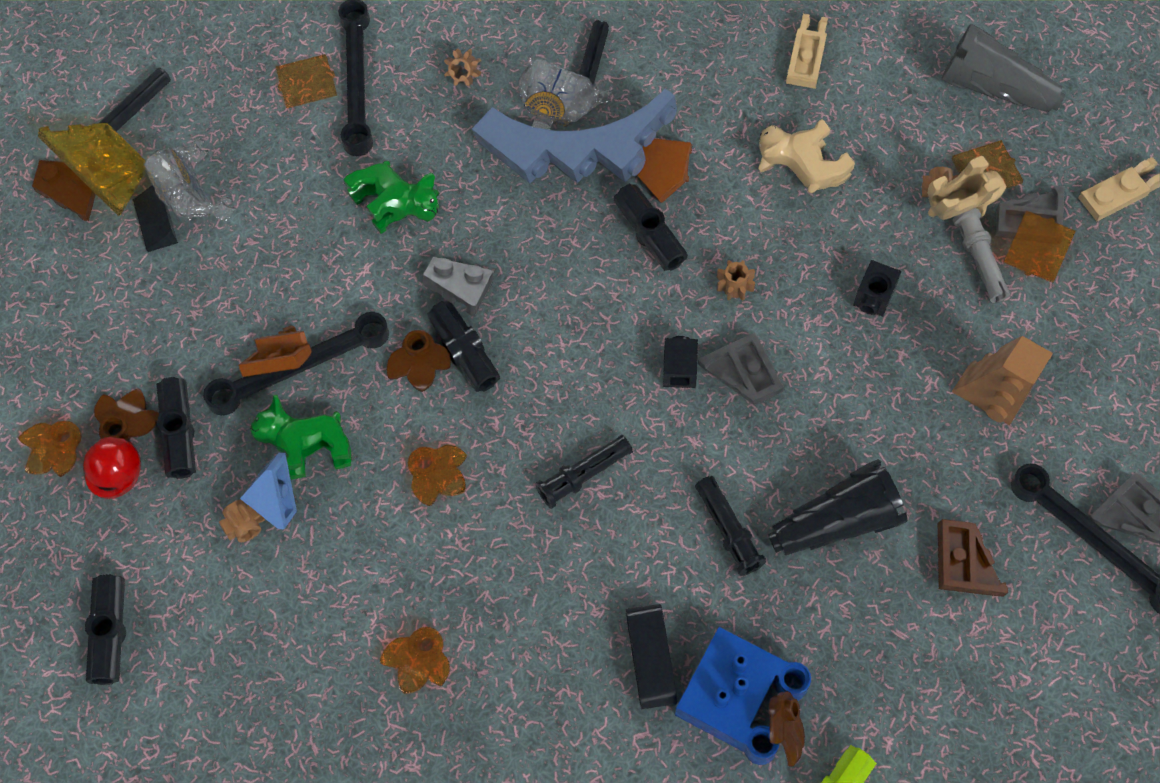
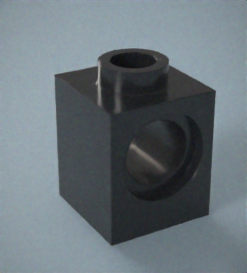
M871 260L857 290L853 305L859 307L866 314H877L883 317L902 271ZM870 289H878L882 293L877 294L872 292Z
M686 336L665 338L663 387L696 388L698 339H690Z

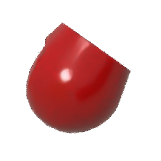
M112 436L101 438L88 450L84 457L83 469L89 490L101 498L114 499L126 494L134 487L140 475L141 458L136 447L130 441ZM99 487L116 489L112 491H105L100 489Z

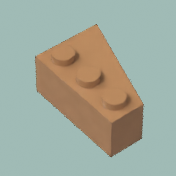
M1021 336L1001 346L998 352L986 354L981 361H972L952 392L984 410L992 420L1004 422L1010 426L1053 353Z

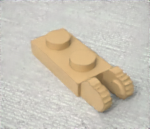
M803 13L800 29L798 28L786 84L816 89L827 36L825 31L828 18L821 17L818 24V32L807 30L810 24V15Z
M1153 157L1140 162L1136 167H1130L1081 192L1078 199L1097 222L1148 196L1151 191L1159 188L1160 174L1153 176L1146 183L1140 177L1151 172L1157 165V162Z

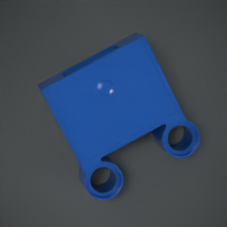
M718 627L676 707L675 716L744 752L752 763L766 765L775 757L779 744L770 743L769 726L760 725L753 729L750 727L772 684L776 685L778 694L788 691L798 701L807 693L811 683V674L803 664L798 662L788 663ZM789 675L796 676L802 682V687L791 689L785 684L784 678ZM756 738L766 739L771 745V751L767 753L757 752L752 746V741Z

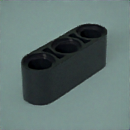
M661 604L626 609L641 710L676 705V688Z

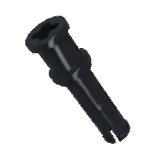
M620 435L617 439L593 452L571 467L569 465L559 468V473L544 482L539 480L535 483L536 489L545 504L552 509L556 506V502L571 492L574 494L578 493L582 488V483L604 471L626 455L633 453L632 446L624 435ZM610 453V456L590 468V465ZM562 484V486L553 491L555 487Z
M708 476L698 481L695 488L724 537L723 547L726 551H730L736 561L738 574L745 576L760 569L767 560L764 555H759L751 541V532L743 528L737 520L715 477Z

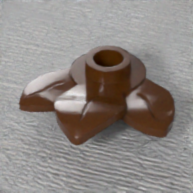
M413 330L405 336L402 347L390 355L387 363V376L390 380L407 376L410 384L416 390L423 392L433 384L436 370H447L451 367L450 354L444 346L434 343L429 333ZM417 344L424 345L422 349L414 350Z
M137 388L124 395L117 402L112 397L103 394L95 405L94 416L100 423V439L110 437L114 429L122 428L120 433L112 437L124 438L129 441L131 437H140L149 433L157 424L159 412L146 410V400L143 392Z
M784 691L780 692L778 696H773L769 703L770 743H782L788 766L793 767L801 758L802 748H804L805 732L800 718V706L797 699L793 698L790 692Z

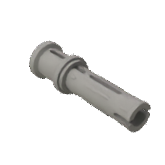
M974 208L955 216L953 223L955 227L960 229L963 236L962 245L964 249L971 252L990 301L995 303L997 298V302L1008 298L1010 292L990 249L991 236L982 226L980 210Z

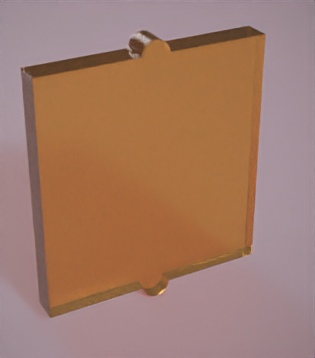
M326 54L276 66L280 82L278 89L283 93L286 108L338 96L333 81L335 73L330 70Z
M1002 140L953 155L951 158L959 174L967 167L971 160L983 156L989 164L983 172H998L1006 184V189L1023 183V179L1015 166L1016 160L1010 157Z
M1025 211L1003 263L1024 271L1026 276L1032 274L1054 283L1076 231L1055 223L1054 218L1046 219Z

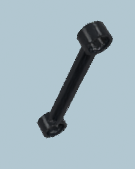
M347 0L340 5L338 10L341 25L346 30L348 124L342 128L340 136L344 150L349 155L363 156L373 147L371 130L366 124L363 32L370 23L367 5L363 1ZM351 12L363 13V16L357 20L345 18ZM360 133L367 136L366 140L360 144H350L347 142L348 138L354 134Z
M366 312L358 317L355 322V328L310 347L312 351L310 356L299 368L246 376L234 382L224 378L215 379L205 387L203 393L204 400L214 414L220 416L229 415L238 408L240 400L359 346L363 345L371 349L381 347L389 338L387 322L377 312ZM378 323L383 326L382 332L376 337L367 338L361 334L363 327L367 324ZM221 389L233 391L232 398L223 405H214L212 403V396Z
M1031 463L1021 466L1011 481V489L1014 495L1022 501H1037L1147 591L1150 594L1151 606L1160 614V575L1050 487L1049 475L1043 467ZM1023 474L1034 475L1041 482V491L1030 492L1025 490L1019 482V477Z

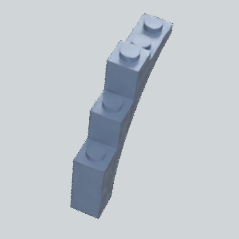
M665 88L649 104L628 117L605 126L580 131H554L531 127L507 117L492 107L472 128V131L479 144L528 183L534 181L536 177L540 178L543 176L550 163L578 183L583 177H588L594 171L597 162L626 182L631 176H636L643 169L646 161L643 146L647 147L656 136V132L664 124L667 125L673 120L677 112L675 95Z

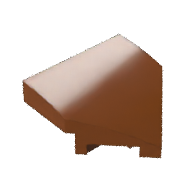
M654 139L647 147L643 146L646 161L643 169L637 176L661 203L685 182H689V155L692 153V144L690 142Z
M291 325L283 328V331H279L278 335L254 339L258 352L253 353L238 365L242 377L299 368L312 352L304 331H296L295 327Z

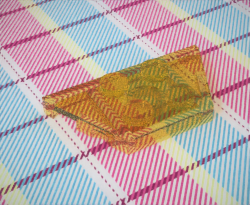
M96 123L89 126L81 124L68 125L67 130L50 131L49 126L39 128L38 137L118 216L121 215L146 173L145 166L148 167V162L108 123Z

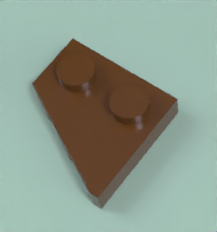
M39 160L32 187L35 192L43 197L54 200L60 207L71 210L84 221H89L102 169L97 164Z
M947 519L939 521L937 523L939 589L1001 597L1008 594L1006 583L1001 584L992 566L995 561L990 551L984 546L983 537L976 523Z

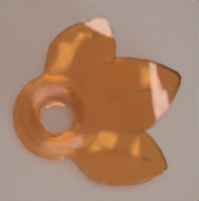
M59 421L53 425L38 423L25 430L18 439L25 446L33 449L27 460L25 472L33 475H42L53 469L59 477L68 473L76 462L75 449L80 444L82 438L78 426L70 421ZM70 434L66 441L60 442L62 436Z
M444 445L435 450L430 447H420L414 450L408 458V468L413 475L411 488L417 499L424 505L432 506L439 493L446 496L463 494L466 491L465 479L457 467L466 460L467 454L460 448L452 445ZM428 460L431 464L428 468L423 469L419 467L420 462Z
M431 627L419 628L410 637L394 639L384 649L380 658V664L399 668L398 683L401 692L405 695L419 691L428 680L438 686H443L450 672L449 660L442 652L444 647L443 638L436 629ZM425 640H430L433 643L432 648L428 651L420 649L421 643Z

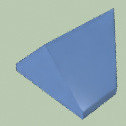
M278 453L273 457L240 498L277 529H285L297 512L285 453Z

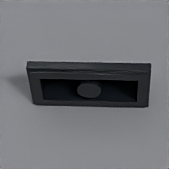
M152 185L133 199L147 252L178 243L165 195L161 199L156 194Z

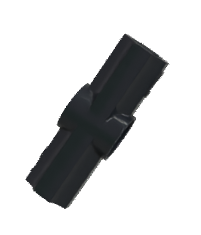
M629 183L620 188L619 192L614 195V203L635 230L638 242L649 249L664 271H672L680 267L683 261L687 259L688 254L666 225L663 212L652 206L637 184L631 185ZM651 225L656 228L648 229L645 226Z
M441 301L435 304L427 313V316L436 333L442 339L443 346L448 350L452 363L456 367L459 366L476 392H485L494 387L495 383L500 380V375L484 352L483 343L472 326H467L453 303Z
M163 378L161 382L156 384L159 407L157 426L162 438L165 475L168 478H188L193 473H196L193 446L195 430L191 424L187 382L184 378ZM182 424L178 430L170 431L173 426Z
M106 574L92 578L90 615L85 622V632L88 635L86 682L89 684L112 685L115 682H119L121 644L126 637V627L123 624L125 579L122 576ZM112 623L111 630L107 634L100 636L101 628L106 624Z

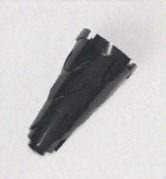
M879 459L867 463L850 473V477L831 487L821 496L794 509V513L772 525L773 532L769 533L768 537L775 552L783 551L784 555H789L809 548L814 550L842 539L857 537L873 531L878 533L906 523L908 521L907 513L898 515L897 508L904 506L886 467L880 468L881 461Z

